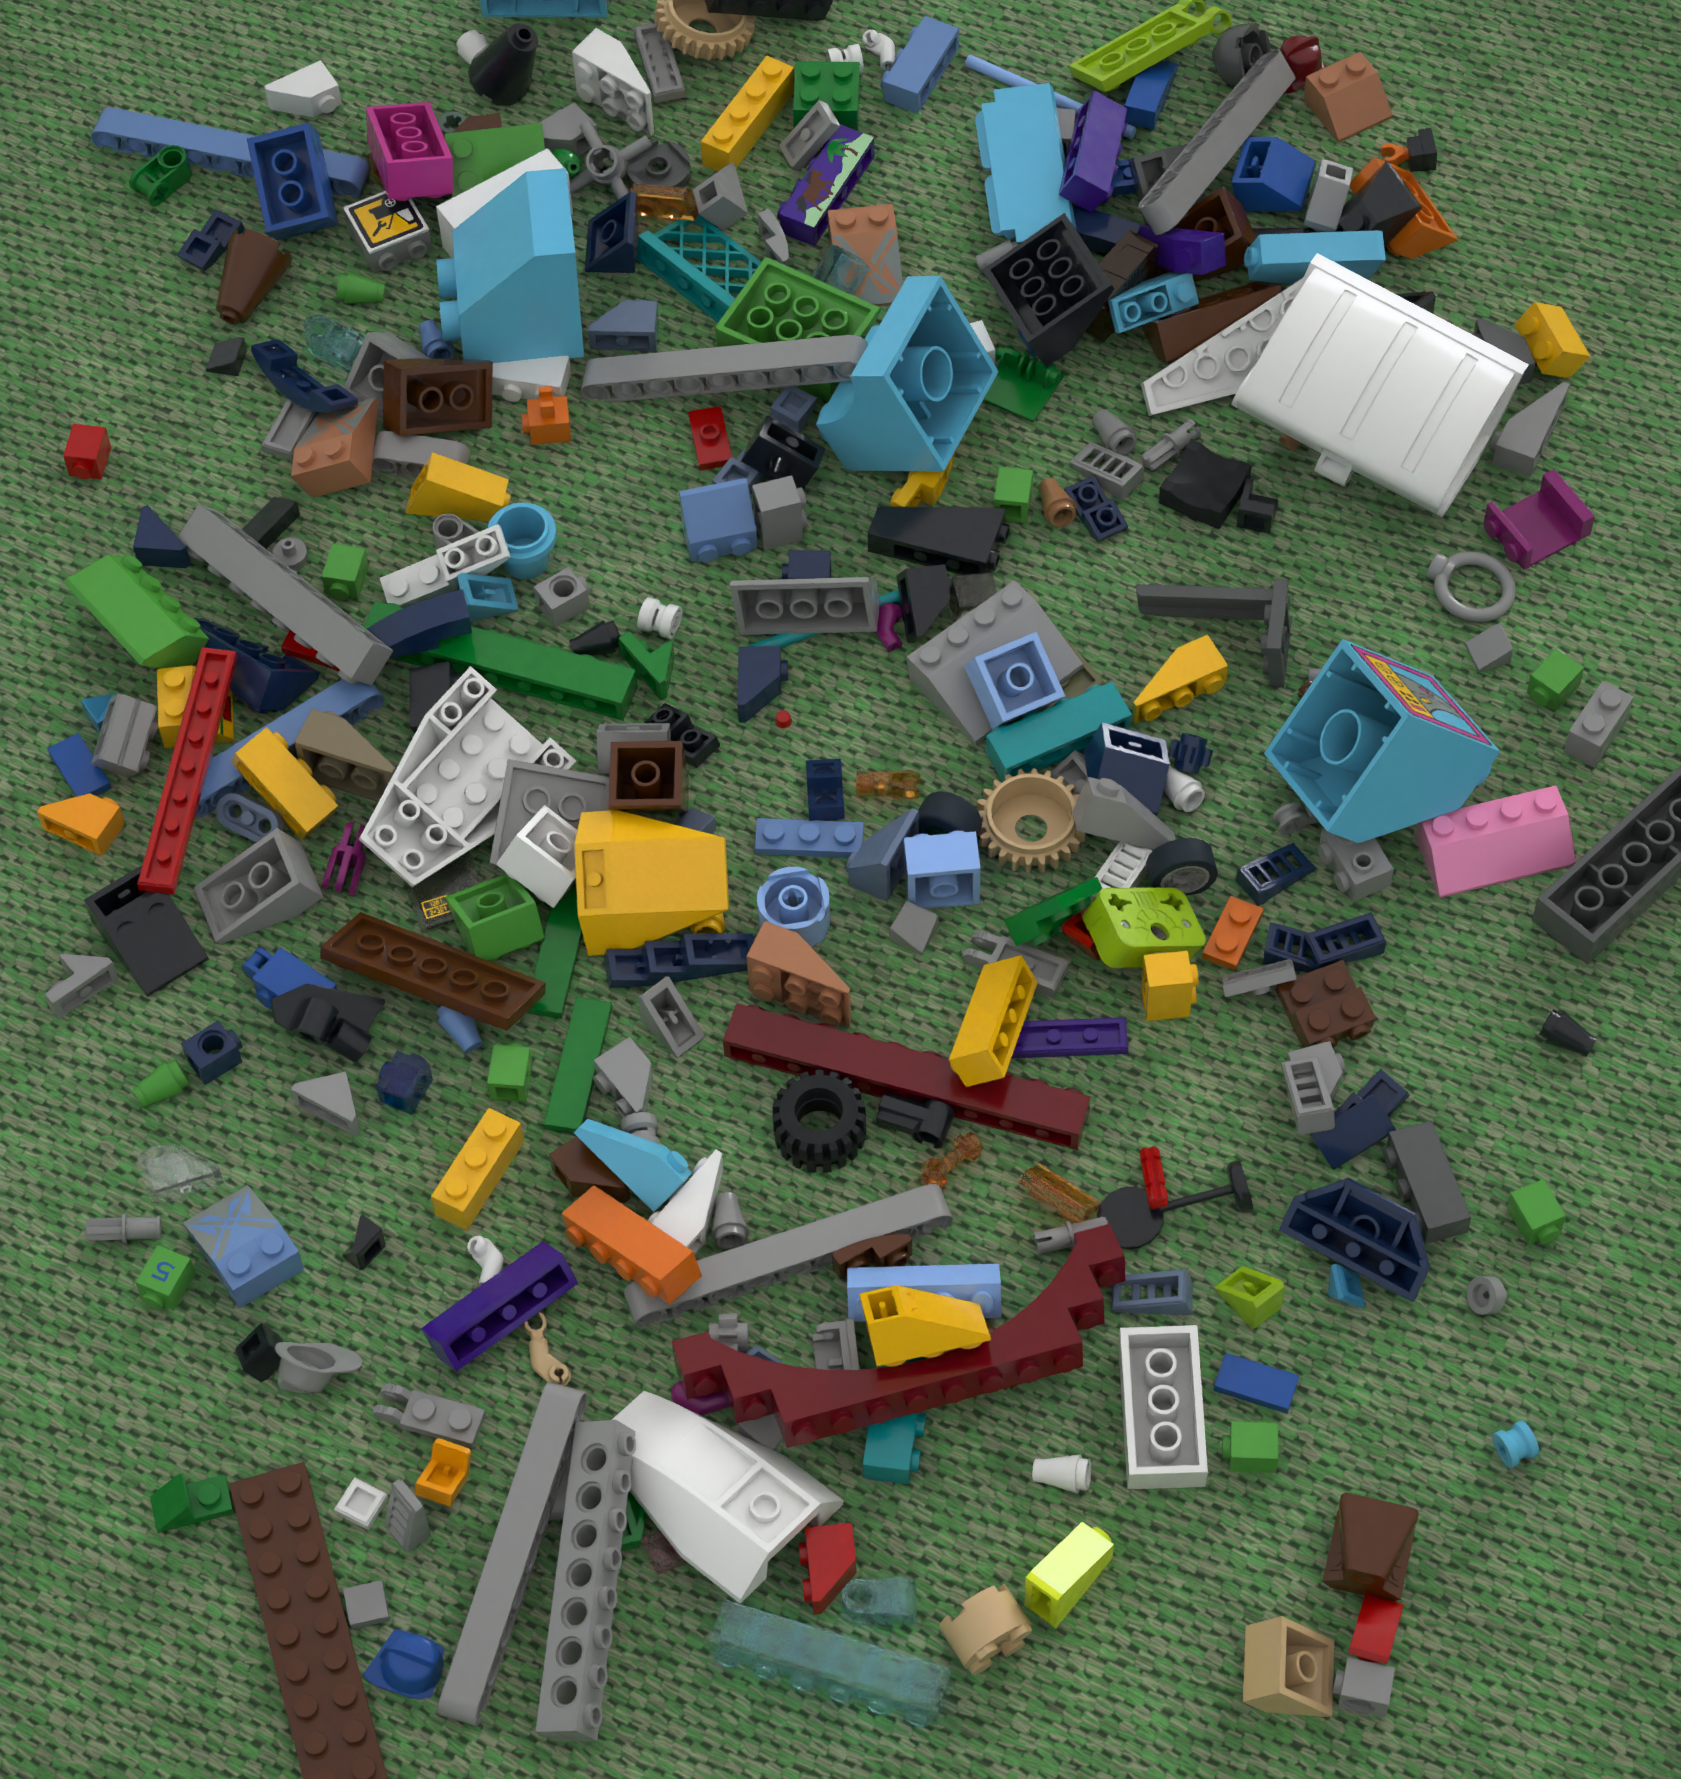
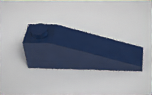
M194 618L199 622L200 629L209 638L204 648L236 651L237 662L230 689L238 698L249 704L248 708L252 711L267 714L269 710H285L319 678V671L286 654L281 658L266 653L269 648L267 645L260 642L254 643L239 639L240 634L205 618Z

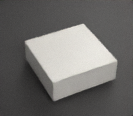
M354 1477L334 1509L335 1514L369 1530L387 1502L388 1494Z

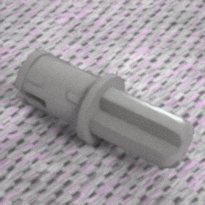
M1188 419L1172 433L1163 434L1160 442L1142 454L1141 459L1144 462V467L1154 471L1173 456L1175 458L1179 457L1191 439L1197 440L1201 437L1200 428L1196 427L1193 431L1187 433L1196 424Z
M122 1214L121 1218H89L85 1224L86 1238L89 1241L122 1240L123 1244H127V1240L136 1239L161 1240V1216L127 1217V1214Z
M1099 1217L1074 1224L1066 1221L1065 1226L1033 1232L1038 1255L1069 1247L1073 1249L1074 1233L1108 1224L1106 1218Z

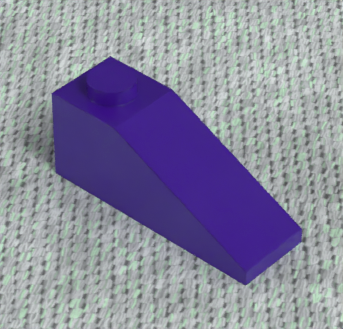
M1139 226L1140 236L1159 245L1158 265L1179 273L1204 275L1226 266L1224 233L1172 228L1163 234L1155 235L1150 226Z

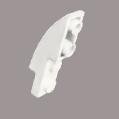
M497 524L436 550V555L380 578L387 603H395L402 608L441 594L456 591L459 589L457 575L460 573L486 575L510 558L501 526Z

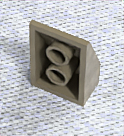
M311 709L294 742L298 758L308 764L313 773L311 776L318 784L379 802L396 770L352 725L331 711L322 712Z

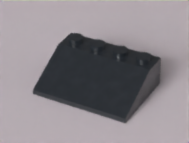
M1065 213L983 269V272L1024 338L1045 367H1048L1074 349L1115 289Z

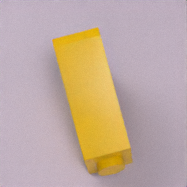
M432 452L411 486L405 513L436 517L443 514H454L460 519L489 522L497 511L509 504L510 494L506 493L509 479Z

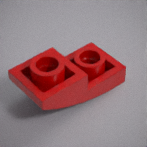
M1365 1593L1348 1653L1356 1655L1358 1659L1363 1661L1388 1664L1404 1604Z

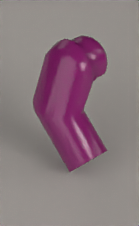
M888 602L879 609L877 632L874 633L890 653L902 646V641L893 630L894 623L900 620L898 617H902V609L899 605Z
M680 1381L672 1386L671 1399L673 1403L701 1416L728 1408L723 1390L687 1400Z

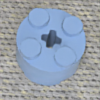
M785 867L771 873L763 886H760L757 892L759 928H761L764 921L798 933L811 947L824 940L830 926V899L828 887L823 879L819 876L817 878L810 874L808 869L802 867Z

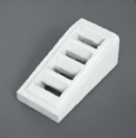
M1119 842L1095 877L1098 878L1102 888H1111L1104 883L1115 888H1136L1148 873L1146 861L1149 854L1153 851L1148 848Z

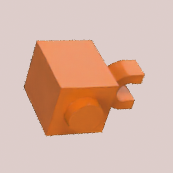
M552 386L538 387L540 398L528 399V413L521 414L523 434L530 433L531 445L571 441L567 396L553 397Z

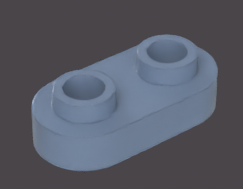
M226 794L217 803L216 815L218 821L224 827L254 842H258L276 828L281 831L284 829L283 819L276 810L244 794ZM238 805L242 810L239 817L235 814V809ZM266 820H269L271 823V829L268 832L264 828Z

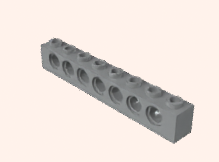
M617 1420L575 1423L535 1730L536 1733L553 1741H597L599 1727L603 1718L601 1706L603 1690L608 1677L606 1666L608 1650L612 1643L611 1626L613 1610L617 1604L616 1585L618 1570L622 1564V1537L627 1524L626 1505L628 1493L631 1489L632 1455L636 1450V1431Z

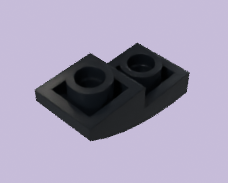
M666 703L644 722L670 723L671 741H683L686 762L696 768L720 747L716 735L693 725L689 714Z

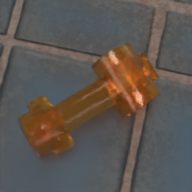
M968 1132L965 1136L960 1134L954 1139L956 1148L942 1159L931 1157L922 1163L923 1174L921 1175V1183L923 1185L937 1184L940 1188H943L947 1184L946 1174L966 1158L973 1162L980 1157L983 1145L979 1138L972 1132Z

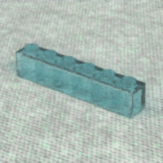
M726 1599L723 1601L709 1639L710 1655L714 1656L715 1661L723 1666L736 1668L740 1664L753 1668L752 1672L764 1679L772 1680L775 1676L789 1679L790 1684L800 1690L812 1691L813 1687L827 1691L830 1698L842 1703H850L851 1699L866 1703V1707L877 1714L888 1715L889 1711L905 1715L904 1719L907 1722L920 1727H925L928 1723L938 1725L952 1683V1669Z

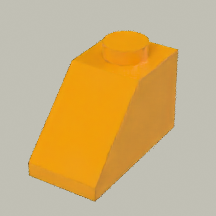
M90 793L41 806L37 811L42 829L100 856H103L125 825L121 808L115 801L107 797L101 799Z

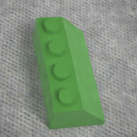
M108 554L66 579L64 584L141 666L155 668L193 666L200 655L201 648L205 647L209 640L200 629L199 622L187 616L181 610V604L175 598L167 595L161 589V583L156 578L148 575L141 568L142 563L131 555L126 554L122 557Z

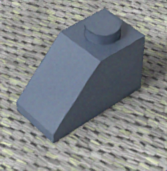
M642 299L624 300L594 321L588 327L590 350L656 351L659 325L657 301Z

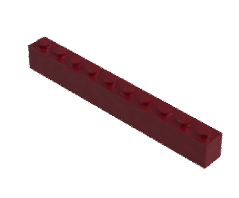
M736 1003L723 1038L724 1056L796 1076H800L804 1072H808L809 1076L816 1075L815 1070H824V1075L829 1076L832 1071L839 1074V1080L841 1081L848 1078L852 1081V1089L858 1088L864 1094L882 1098L886 1092H891L922 1103L930 1099L939 1100L955 1110L954 1118L1078 1150L1090 1113L1091 1096L1084 1095L1076 1089L1067 1088L1064 1090L1049 1086L1042 1080H1026L1012 1076L1009 1072H1006L1004 1078L966 1087L959 1075L952 1070L949 1059L943 1058L935 1052H920L908 1049L898 1042L886 1043L874 1040L860 1032L851 1034L836 1030L833 1026L826 1023L813 1024L802 1021L792 1014H775L757 1005L745 1006Z

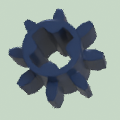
M1182 732L1180 741L1176 739L1171 740L1168 757L1175 758L1173 767L1198 774L1200 766H1209L1213 750L1206 748L1208 739Z

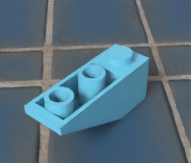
M1168 272L1139 283L1108 300L1115 332L1121 333L1197 305L1199 301L1192 274Z

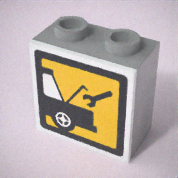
M386 191L343 207L347 229L372 273L381 270H391L401 262L411 258H421L432 250L429 228L412 199L406 201L388 199Z

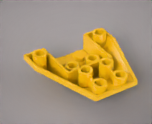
M619 810L581 812L574 844L577 909L588 956H602L607 949H638L643 947L645 941H657L729 910L726 838Z

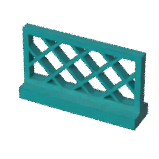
M692 210L655 234L647 230L638 236L636 260L717 323L736 299L729 293L739 294L746 285L729 283V277H742L749 280L761 264L760 260L695 210ZM694 222L702 229V233L683 232V229ZM663 241H679V247H669ZM683 241L701 242L702 249L683 248ZM720 242L725 246V251L706 249V243ZM683 257L702 259V265H692ZM706 259L725 260V267L707 266ZM729 260H743L748 264V268L729 267ZM706 275L725 276V283L714 282Z

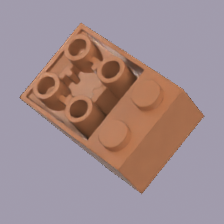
M764 921L746 956L749 991H752L760 1000L770 1002L773 999L784 1003L795 1013L804 1014L808 1012L819 1016L824 1023L831 1026H839L841 1024L850 1027V988L798 933Z

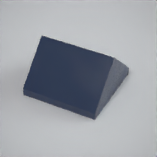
M630 191L588 221L585 272L635 273L639 218L637 198L634 192Z

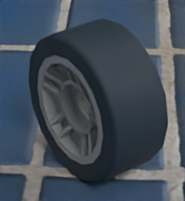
M1180 838L1166 842L1151 852L1146 861L1152 888H1177L1185 896L1199 894L1207 890L1215 883L1218 876L1211 845L1204 840L1196 838Z

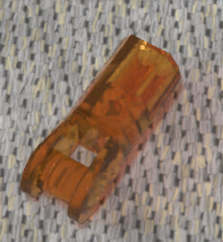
M913 770L896 772L857 771L856 796L917 799L920 796L917 784L921 780V775ZM892 783H903V785H892Z

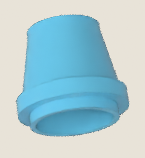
M514 503L503 507L493 515L487 527L488 529L497 524L501 526L510 554V558L502 563L506 572L514 578L524 580L535 578L546 570L550 552L556 542L557 534L554 519L547 510L532 503Z

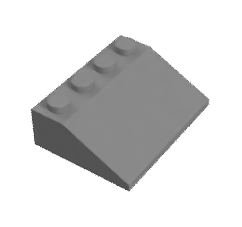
M1015 580L907 656L909 679L975 745L983 741L987 734L992 731V728L964 668V665L970 660L1037 631L1060 684L1083 668V663L1038 602Z

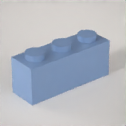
M924 16L919 26H915L911 30L905 48H900L897 52L891 70H886L883 74L880 87L883 89L884 101L919 113L959 49V28Z

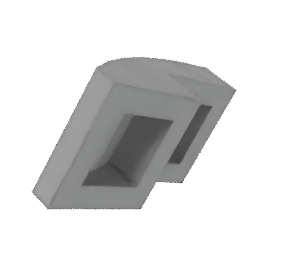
M768 208L758 214L759 234L765 240L766 257L789 267V250L785 234L778 220Z

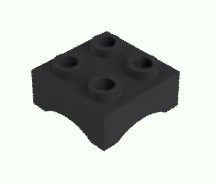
M1191 439L1176 467L1160 486L1159 504L1216 529H1220L1241 497L1246 479L1251 478L1252 465L1219 456L1206 448L1202 443Z

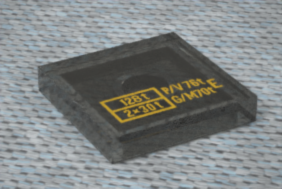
M469 851L414 887H411L402 879L421 934L456 924L445 897L480 884Z

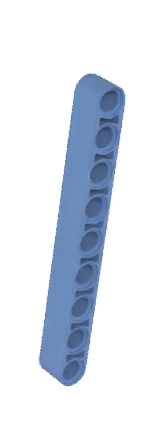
M117 108L103 109L91 134L92 142L99 148L107 146L112 147L111 150L129 154L137 152L142 153L141 156L153 158L164 147L178 145L185 150L190 166L197 164L202 165L201 168L219 172L227 170L232 171L234 175L249 178L254 176L247 144V138L255 137L253 135ZM323 150L332 194L339 196L348 194L353 195V198L357 199L361 195L370 174V165L364 159L354 155Z

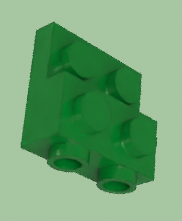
M1095 877L1050 896L1004 919L1015 945L1018 946L1030 941L1033 947L1051 939V933L1053 936L1062 933L1063 923L1081 912V908L1090 905L1092 902L1090 896L1103 889L1098 878Z

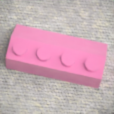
M1556 785L1463 807L1418 824L1416 840L1439 898L1570 867L1576 863L1569 815Z

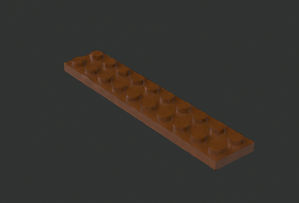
M305 1462L229 1483L303 1779H388Z

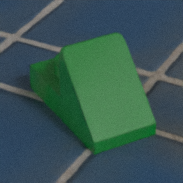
M630 631L618 638L620 656L632 669L636 670V674L661 701L667 698L675 659L673 641H668L652 652L644 640L638 641Z
M181 1473L150 1496L157 1533L234 1514L225 1474L187 1484L183 1473Z

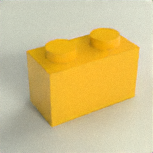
M1534 302L1514 324L1520 336L1525 337L1532 357L1542 374L1563 378L1571 377L1590 357L1569 318L1560 306Z
M1188 951L1144 955L1141 993L1146 1021L1190 1017L1191 1004L1197 1003L1195 986H1198L1199 979L1197 965L1190 964Z

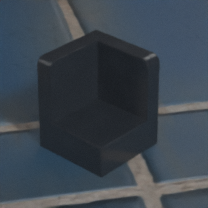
M1247 478L1238 508L1237 527L1270 534L1278 500L1252 494L1254 479Z

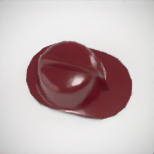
M1296 35L1289 37L1283 42L1280 51L1295 75V80L1283 94L1300 90L1305 86L1306 76L1327 67L1322 62L1319 39L1316 36Z

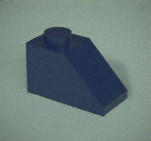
M781 646L739 647L737 701L739 723H746L781 694V681H788V660H781Z

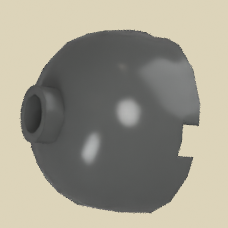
M1257 23L1231 26L1220 35L1213 48L1212 61L1216 71L1223 81L1234 87L1261 56L1271 51L1268 34L1265 30H1259L1258 27L1260 25Z

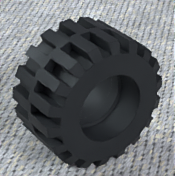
M815 1070L816 1075L809 1076L808 1072L801 1073L800 1080L796 1081L792 1077L786 1082L787 1089L780 1088L777 1093V1100H774L772 1107L773 1131L777 1149L781 1148L782 1157L786 1161L792 1157L793 1166L798 1169L803 1164H806L807 1172L815 1173L816 1167H823V1173L832 1172L831 1165L837 1164L839 1169L845 1167L846 1157L853 1161L858 1156L857 1148H863L865 1143L864 1135H866V1109L859 1089H852V1081L848 1078L841 1081L839 1080V1074L832 1071L827 1076L824 1075V1070ZM814 1111H827L840 1119L835 1126L823 1131L810 1130L799 1123L805 1115Z

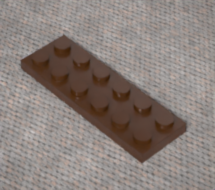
M362 912L356 915L321 946L320 959L506 1031L545 995L546 983Z

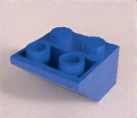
M1248 137L1244 142L1231 182L1235 198L1242 203L1245 211H1302L1316 167L1315 160L1278 137Z

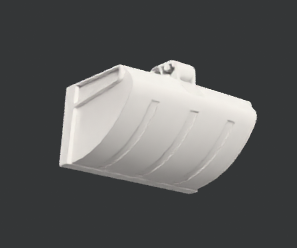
M1317 253L1310 262L1290 307L1277 326L1260 358L1239 387L1231 405L1321 453L1314 471L1345 487L1354 472H1357L1443 517L1486 450L1529 364Z

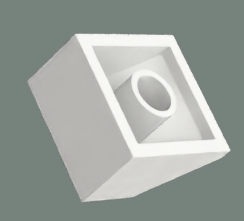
M544 805L515 836L496 865L503 869L510 878L517 880L533 892L539 900L546 902L554 908L576 882L574 844L577 829Z

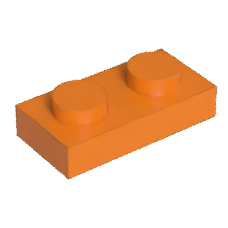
M1230 896L1203 951L1202 958L1236 971L1263 916L1264 908Z

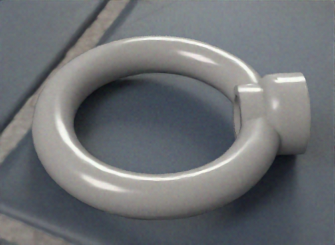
M1467 551L1447 557L1438 552L1425 576L1434 581L1435 593L1442 606L1454 616L1466 621L1488 622L1504 615L1515 600L1516 585L1511 572L1498 559L1485 553ZM1465 565H1476L1491 571L1499 579L1502 586V595L1499 601L1490 607L1482 609L1471 608L1458 602L1448 588V581L1454 570Z

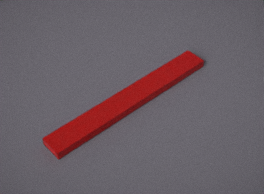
M201 648L137 884L140 891L175 895L236 666V651Z

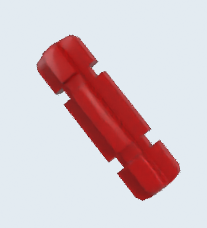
M1156 1146L1150 1148L1143 1147L1139 1153L1148 1206L1154 1210L1159 1207L1165 1208L1168 1205V1195L1165 1187L1160 1151Z

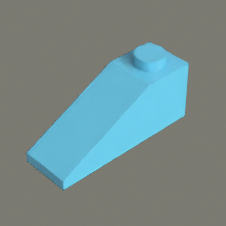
M587 1119L574 1132L653 1212L692 1173L687 1168V1161L678 1152L670 1151L664 1145Z

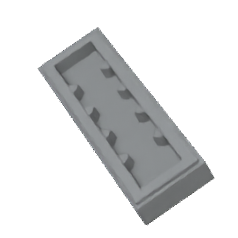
M658 23L634 27V37L654 103L686 98L684 84L671 42L663 40L664 32L657 31Z

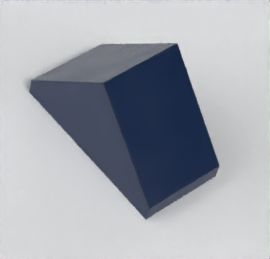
M148 505L142 507L133 545L136 559L142 563V566L187 568L190 566L191 562L187 547Z

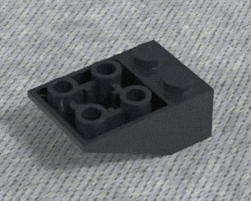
M141 865L84 899L93 925L148 997L209 960L169 894L139 890L137 883L142 868Z

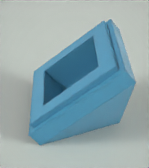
M1339 1264L1331 1265L1328 1288L1329 1297L1357 1308L1365 1307L1359 1274Z

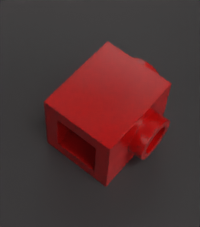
M73 423L63 454L69 476H75L80 479L92 478L102 480L112 448L106 427Z

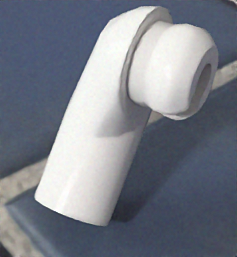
M867 30L862 37L863 43L870 52L880 57V68L882 70H891L895 62V45L889 37L877 33L875 30Z
M474 1236L469 1240L467 1245L468 1252L472 1254L474 1260L482 1268L478 1286H481L502 1270L504 1257L487 1238Z

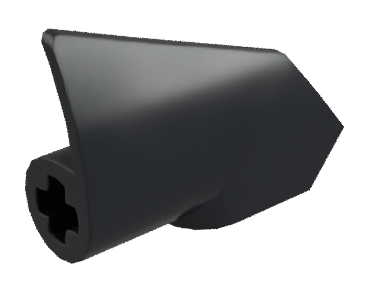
M307 983L270 999L274 1023L309 1043L325 1045L352 1062H357L368 1048L371 1034L367 1031L385 1004V1000L381 998Z

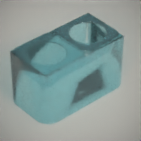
M832 245L825 251L812 277L854 296L870 267L856 255L837 245ZM847 261L855 262L859 267L850 283H842L838 277L839 267Z

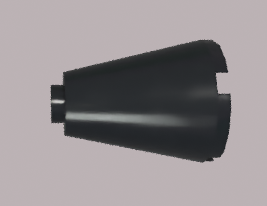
M520 23L512 25L473 57L468 74L470 83L477 94L481 97L484 94L492 99L491 103L502 106L513 105L527 94L531 84L538 37L531 27Z

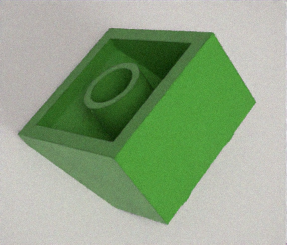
M507 874L445 897L463 942L472 955L491 962L497 960L501 955L517 949L528 948L535 942L545 939L536 902L520 882L510 878Z

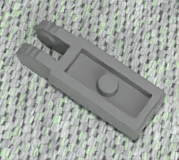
M981 930L974 932L971 938L972 942L979 947L993 951V954L990 955L968 948L965 949L962 955L966 963L981 969L985 964L1022 955L1038 981L1035 990L1052 997L1055 996L1069 966V962L1065 959L1026 944L1016 946L1014 941L1003 935L999 937Z
M383 1384L382 1396L392 1401L406 1403L407 1406L404 1413L396 1408L377 1404L372 1413L373 1417L400 1425L401 1429L474 1448L486 1416L485 1409L416 1390L411 1392L399 1385Z

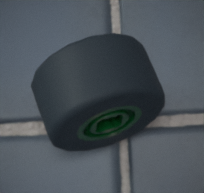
M937 791L930 793L918 810L919 834L940 835L949 834L953 831H976L977 837L981 831L982 818L978 810L963 797L951 792Z

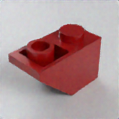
M852 1523L805 1527L806 1542H798L800 1566L808 1565L810 1577L809 1579H802L804 1603L812 1602L813 1615L822 1614L856 1574Z

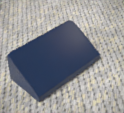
M1371 1095L1337 1116L1334 1129L1311 1133L1310 1135L1334 1170L1388 1137L1389 1132L1395 1131L1396 1128L1376 1097Z

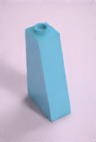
M1374 230L1259 235L1250 247L1246 249L1244 264L1248 267L1249 280L1293 285L1304 277L1310 262L1318 253L1369 280L1386 261L1383 232Z

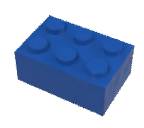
M310 123L247 138L267 234L275 240H280L339 225L320 135Z

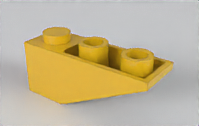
M1208 634L1178 647L1133 702L1132 721L1134 724L1142 720H1155L1163 711L1174 706L1178 708L1184 707L1194 697L1205 692L1207 694L1216 693L1227 683L1228 664Z

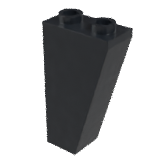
M878 507L868 531V552L923 566L945 565L947 572L986 581L989 571H996L1000 559V551L997 549L1000 543L1006 544L1010 524L1006 523V509Z

